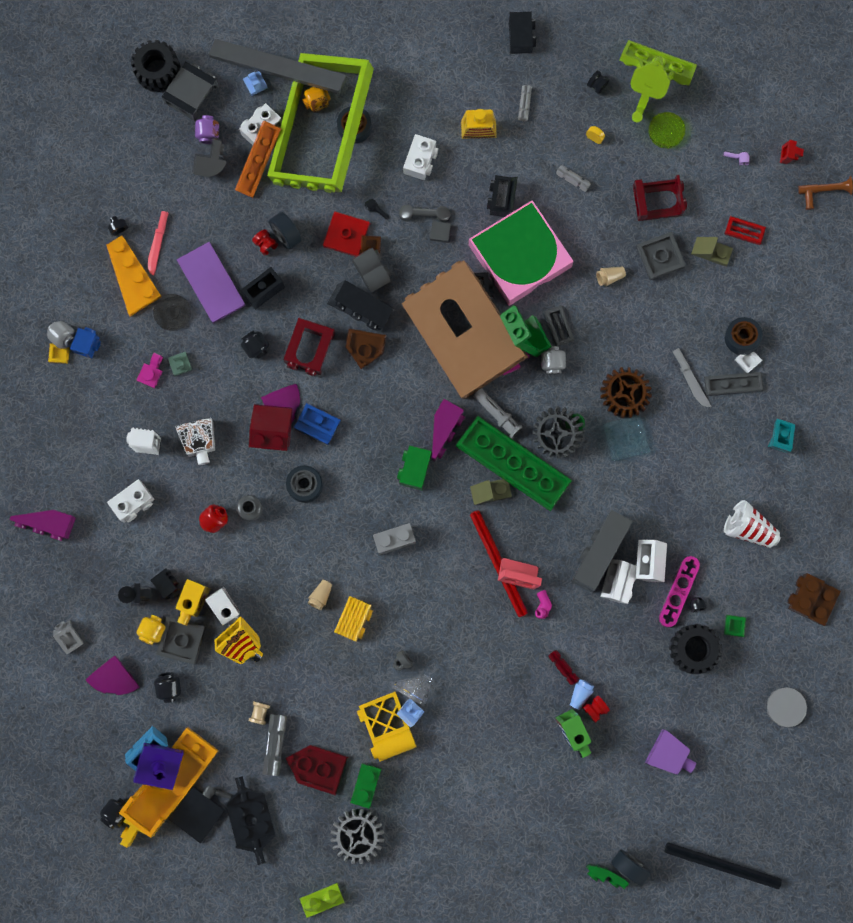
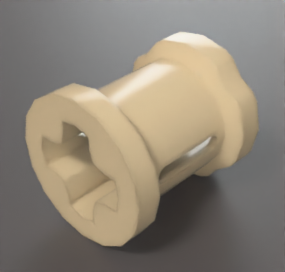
M253 701L254 708L252 716L248 721L266 725L265 717L267 709H270V705Z

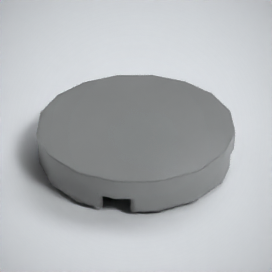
M788 687L779 688L772 692L767 700V713L771 720L779 726H796L806 716V700L795 689Z

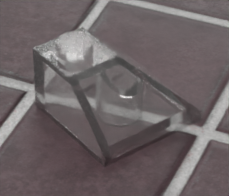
M425 674L422 677L417 675L394 681L389 685L422 706L425 705L435 687L433 684L434 679Z

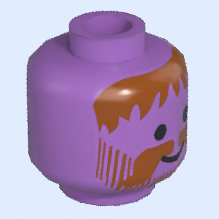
M204 115L202 119H198L195 122V137L200 143L212 144L213 137L219 138V122L209 115Z

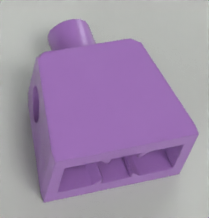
M664 729L661 730L645 761L646 764L677 775L681 768L691 773L696 766V762L687 758L690 749Z

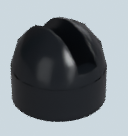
M694 597L690 601L691 612H697V609L702 611L707 608L705 601L701 597Z

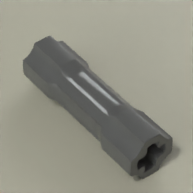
M270 714L267 750L262 773L264 775L280 776L283 739L287 723V716Z

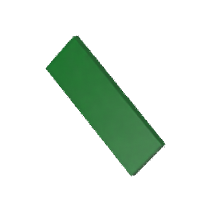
M479 416L475 418L456 444V447L550 512L572 482L570 478Z

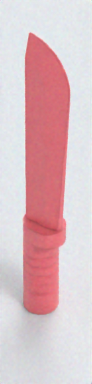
M161 211L158 229L155 230V236L148 257V270L153 276L156 271L169 214L165 211Z

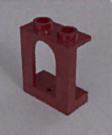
M676 175L675 179L649 183H643L642 179L634 181L633 192L638 221L682 216L687 209L686 198L683 199L682 194L684 192V183L680 181L679 175ZM671 191L676 195L677 202L673 207L647 211L645 193Z
M298 318L283 359L287 367L292 370L303 369L306 374L311 376L321 375V368L331 340L334 339L335 330ZM304 331L321 336L315 357L309 363H301L296 357Z

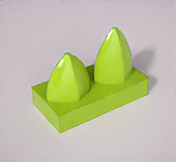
M338 883L300 898L306 918L344 903Z

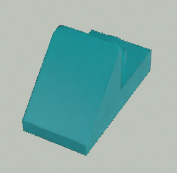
M776 419L773 436L768 447L785 453L791 452L793 449L795 424Z

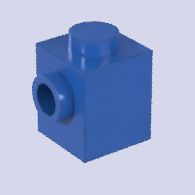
M85 327L83 330L78 328L70 349L76 354L92 358L94 352L98 351L100 347V337L93 329Z

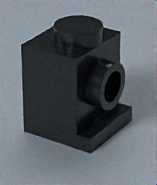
M165 568L150 581L164 599L168 600L170 598L173 600L181 593L177 587L179 582L173 575L169 577L171 572Z

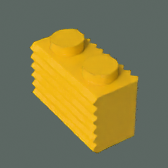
M349 596L334 633L357 642L358 638L362 639L366 630L363 628L366 620L370 621L373 614L372 606Z

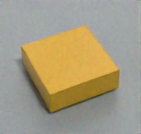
M50 343L48 362L68 364L70 347L59 349Z

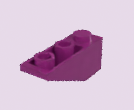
M443 399L434 415L433 461L443 457L446 451L443 448L446 441L451 443L456 434L452 430L455 429L456 425L460 427L465 418L462 408Z
M56 510L11 516L9 520L15 522L14 526L26 529L27 526L33 527L32 532L41 535L47 532L51 534L50 538L62 541L63 538L69 539L76 517Z

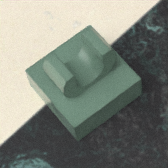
M186 351L168 358L174 376L192 370Z

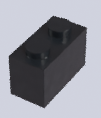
M532 11L509 13L510 54L532 53L533 47H536V36H533L532 30H535V18L532 19Z
M270 267L242 288L241 291L256 310L284 289L285 286L281 278Z

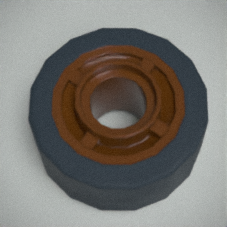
M351 106L343 109L337 118V130L341 138H343ZM365 109L362 112L355 143L365 141L370 136L372 130L371 117Z
M741 317L729 324L724 338L726 346L730 351L738 355H749L759 347L763 333L758 322L752 318ZM743 333L747 335L748 338L743 339L740 337L739 334Z

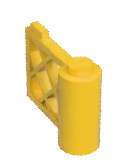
M396 692L359 706L360 710L357 711L361 723L365 721L374 746L370 748L374 759H379L381 762L417 747L410 728L404 721V726L395 729L390 726L393 717H399L396 714L397 708L398 711L401 709ZM394 697L396 703L393 712L383 708L385 701ZM370 706L379 708L375 719L366 715L365 708ZM381 710L392 714L387 725L377 721ZM376 723L386 727L383 735L375 737L372 731Z

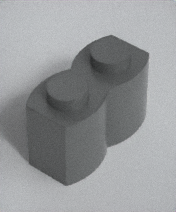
M369 248L351 259L370 292L391 281L389 277L392 275L387 266H382L380 262L382 257L377 249L374 251L373 248Z

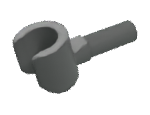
M211 785L206 786L203 791V795L209 799H212L214 794L227 799H231L232 794L217 790L215 787H211Z

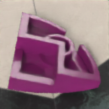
M297 384L281 388L261 397L264 405L292 408V422L294 421L297 407L300 406V393Z
M113 656L86 679L94 689L105 694L107 692L123 695L140 688L117 656Z

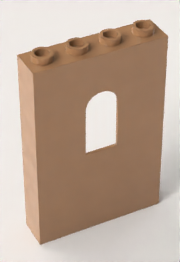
M458 261L451 266V270L438 274L435 281L421 286L419 292L408 295L401 304L460 397L466 399L528 358L525 351L514 345L500 318L501 314L469 264L465 261ZM449 299L457 302L472 325V328L459 337H456L441 313L442 303Z

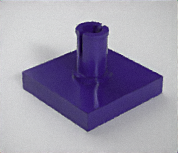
M144 743L133 782L173 790L184 754L183 750Z

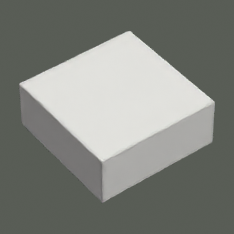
M752 352L749 355L740 354L735 361L746 373H749L762 359L755 352Z

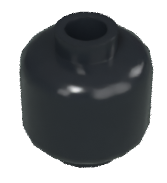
M253 330L241 338L243 340L241 347L249 358L257 357L259 359L267 354L266 349L269 347V343L260 331L255 332Z
M173 672L159 674L158 678L155 679L156 697L164 700V703L174 702L175 698L181 694L179 677L174 675Z
M121 798L118 801L110 799L100 811V816L102 817L100 821L112 830L114 827L120 828L126 818L120 815L119 812L126 802Z

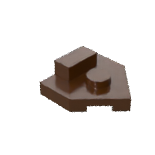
M355 329L348 330L346 349L357 362L360 369L384 353L386 335Z

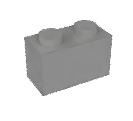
M410 523L373 535L379 555L416 544Z

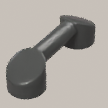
M404 205L399 210V217L403 221H410L413 218L412 216H434L439 222H447L451 217L450 210L445 206H439L437 209H420Z

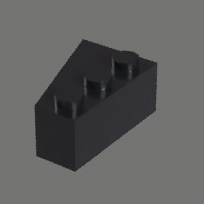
M346 280L337 284L327 303L339 311L350 315L353 319L366 323L367 327L375 331L385 327L394 308Z

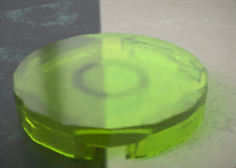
M663 112L653 117L649 124L648 134L656 146L669 149L681 143L685 136L686 128L680 116L671 112Z

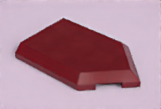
M309 745L285 759L298 784L336 796L348 757Z

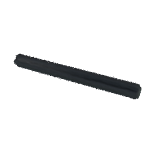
M669 842L666 843L664 852L775 889H780L782 880L778 877Z

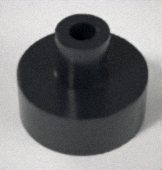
M117 216L110 218L111 224L108 226V229L112 236H116L128 229L124 219L118 220Z

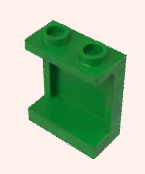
M515 305L500 315L516 347L535 357L540 356L544 351L552 347L538 319L534 315L524 321Z

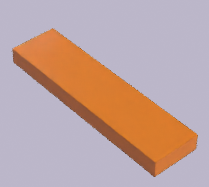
M266 121L262 122L236 185V191L251 198L254 197L281 128Z

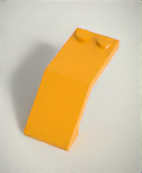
M189 727L183 731L172 746L174 749L183 750L184 753L173 790L142 785L119 812L120 815L150 838L182 802L219 752L218 749Z

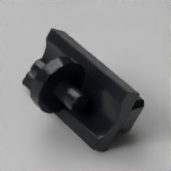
M134 583L131 587H122L118 592V599L122 603L127 604L131 602V606H136L141 601L151 600V587L140 588V583Z

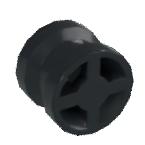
M597 70L589 79L587 86L593 87L595 92L600 94L610 79L603 77L601 72Z

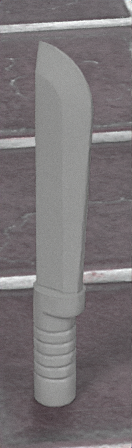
M677 348L673 351V354L681 366L680 370L694 397L701 405L711 407L681 350Z

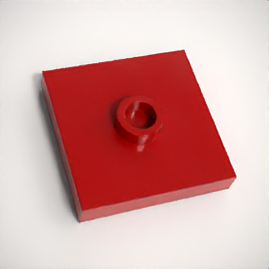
M334 211L323 247L354 257L358 256L361 252V235L367 234L370 222Z

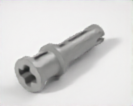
M482 388L475 393L473 397L498 421V426L503 427L510 434L509 437L511 439L523 429V426L519 425L510 413H505Z

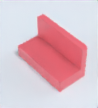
M506 558L501 560L498 581L535 590L541 586L542 578L537 577V566Z

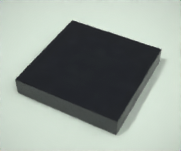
M193 786L169 820L201 844L225 809L204 796L200 790Z

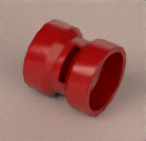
M267 229L261 230L252 239L253 243L260 247V252L264 256L269 254L267 251L269 247L275 250L278 246L276 240L270 237Z
M598 695L593 699L592 705L586 704L583 707L594 723L600 720V715L607 714L610 711L609 707Z

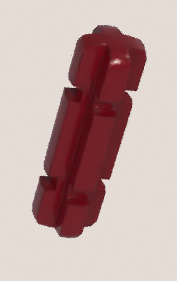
M554 650L549 654L550 660L555 662V666L567 678L568 683L574 685L579 681L578 676L575 673L573 674L571 667L560 657L559 652Z

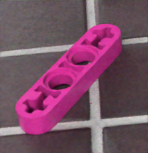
M693 556L686 557L681 562L661 610L659 622L664 627H672L677 623L695 580L700 564L698 559ZM692 560L695 568H691L688 573L692 574V577L687 574H681L682 570L684 572L687 571L688 566L685 563ZM682 577L688 581V586L684 589L680 588L677 583L678 579ZM673 595L679 596L681 600L679 606H673L670 603V598ZM667 606L678 610L677 614L672 612L671 618L673 622H668V624L665 623L666 619L663 618L664 615L669 614L670 610L666 609Z

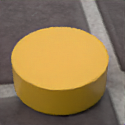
M591 126L586 132L587 138L597 144H601L605 138L604 132L596 126Z

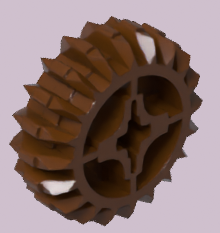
M621 367L619 373L613 370L612 375L608 374L606 376L607 380L602 382L605 387H601L600 391L605 394H602L600 399H607L603 402V406L609 404L610 406L607 411L610 412L614 409V416L621 412V418H624L626 413L629 418H632L633 413L638 416L640 414L639 410L644 412L646 409L644 405L648 406L650 404L647 399H650L652 394L647 392L651 391L652 388L645 386L649 383V380L643 381L642 379L645 375L641 374L638 376L637 369L631 373L630 367L627 368L626 372ZM622 379H630L634 381L635 384L629 385L625 382V380ZM616 381L619 392L612 396L611 386ZM640 389L641 399L635 404L633 393ZM623 390H625V391H628V390H629V391H630L629 395H627V394H624V395H623V394H622ZM623 400L630 407L621 406L616 402Z

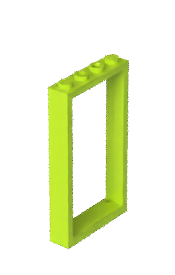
M300 53L298 62L335 72L359 74L332 179L280 172L304 85L293 81L280 127L281 130L267 176L274 185H279L280 187L290 185L296 189L305 187L312 191L320 189L328 193L342 192L374 68L369 60Z

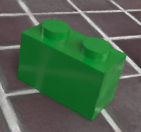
M410 445L408 450H404L402 461H405L403 469L399 468L397 475L400 485L422 491L432 451Z
M362 763L350 803L370 809L382 768Z

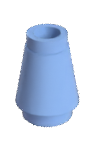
M582 679L578 683L576 682L570 705L581 710L594 692V685Z

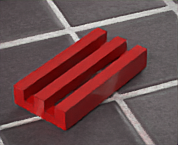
M730 216L724 234L761 245L766 227ZM732 222L737 223V224H740V225H743V226H747V227H750V228H753V229H756V230H760L761 232H760V234H759V233L750 231V230L745 229V228H740V227L734 226V225H732ZM730 229L758 237V239L734 231H730Z

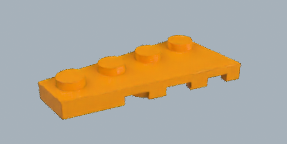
M122 235L106 245L129 316L134 315L162 297Z

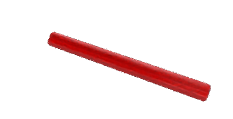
M476 510L470 514V517L499 576L502 557L480 511ZM502 582L518 617L526 615L528 611L516 586Z

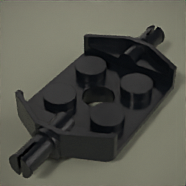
M243 776L235 778L238 788L237 793L225 804V807H227L236 842L235 847L255 853L257 865H260L261 863H266L263 855L264 847L276 835L265 794L249 790L245 787ZM248 814L255 815V825L250 826L246 823L245 818Z

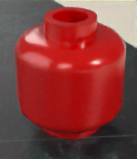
M209 505L199 516L200 526L206 532H218L228 522L226 510L219 505Z

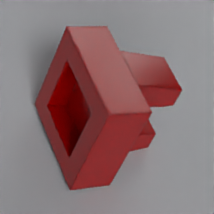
M789 140L782 146L780 163L788 164L792 160H798L799 157H803L804 149L796 147L797 141Z

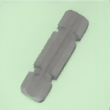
M530 85L522 86L518 120L520 121L528 120L532 91Z
M563 165L558 168L556 172L558 176L564 177V180L576 187L579 186V189L584 192L589 189L591 183L588 180H583V177L571 170L568 171V168Z

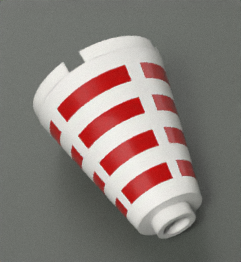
M745 500L740 501L733 508L735 510L732 517L729 515L725 522L724 533L733 538L768 548L776 546L781 539L779 536L780 532Z

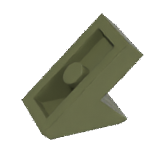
M697 237L691 255L727 266L733 248L717 243V237Z
M504 479L491 482L487 480L470 486L474 505L512 497L509 483Z

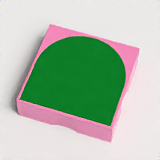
M533 200L469 239V247L481 265L491 275L495 286L508 306L531 293L537 286L567 271L573 265L572 258Z

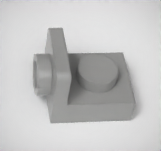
M70 620L66 623L64 621L60 622L55 626L53 637L66 654L84 644L81 637L72 627Z

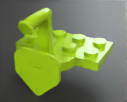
M628 40L619 61H622L627 66L637 67L630 84L634 91L642 94L636 111L632 114V120L636 123L642 121L649 97L655 99L663 98L667 93L671 80H675L680 85H690L697 65Z

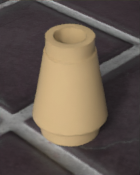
M623 266L601 268L600 271H597L596 277L600 286H608L626 277V272Z
M322 580L308 597L310 599L308 604L318 610L326 607L332 584Z

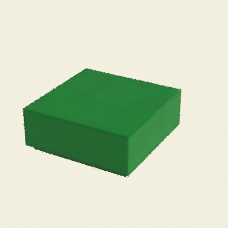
M726 615L724 635L744 637L746 618Z

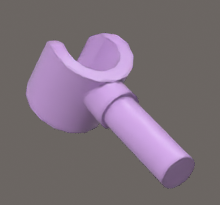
M724 152L723 156L739 159V165H743V163L749 165V154L747 152L740 154Z

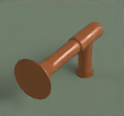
M851 176L848 180L841 183L798 186L799 194H805L806 210L814 209L812 193L844 190L849 192L850 195L853 193Z

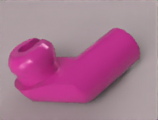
M546 590L537 593L540 604L535 611V616L538 619H545L552 608Z

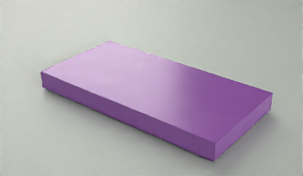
M210 242L177 259L213 324L246 306Z

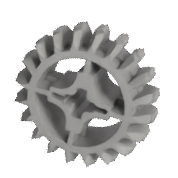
M355 808L352 809L351 816L348 811H345L346 819L340 815L338 820L341 824L337 822L333 824L338 830H331V834L337 835L331 838V842L338 843L333 846V850L340 848L341 851L337 855L340 857L345 853V862L349 856L352 857V864H355L356 858H359V863L363 864V857L369 862L371 860L369 854L371 853L376 857L377 852L374 849H382V846L377 844V842H384V838L378 837V835L384 834V830L378 831L377 829L382 826V823L379 822L375 825L374 822L378 817L374 816L371 820L369 818L371 811H368L366 816H364V809L362 808L359 814H356ZM351 820H362L356 829L344 826ZM367 823L373 830L374 841L369 839L364 833ZM363 827L360 835L363 839H358V841H356L355 844L352 845L355 837L354 835H352V833L356 834L360 830V828ZM341 832H344L350 838L351 842L348 849L342 842ZM358 844L370 846L364 852H353Z

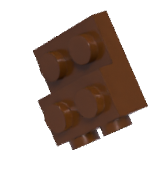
M808 573L803 576L800 575L795 585L798 588L795 594L792 593L787 603L790 604L788 609L825 626L841 591L825 584V581Z

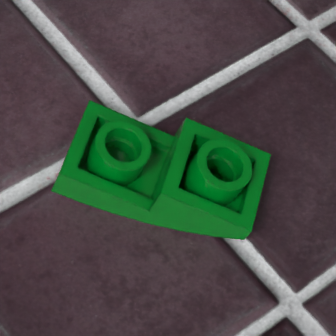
M593 864L586 866L589 870L587 874L596 882L598 879L604 882L609 876L610 879L608 881L617 889L619 886L625 889L629 884L623 877L607 868Z

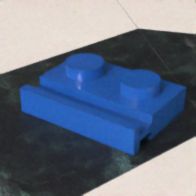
M306 403L294 429L329 445L341 420Z

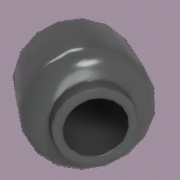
M244 496L238 501L237 512L245 521H255L262 515L263 505L255 496Z

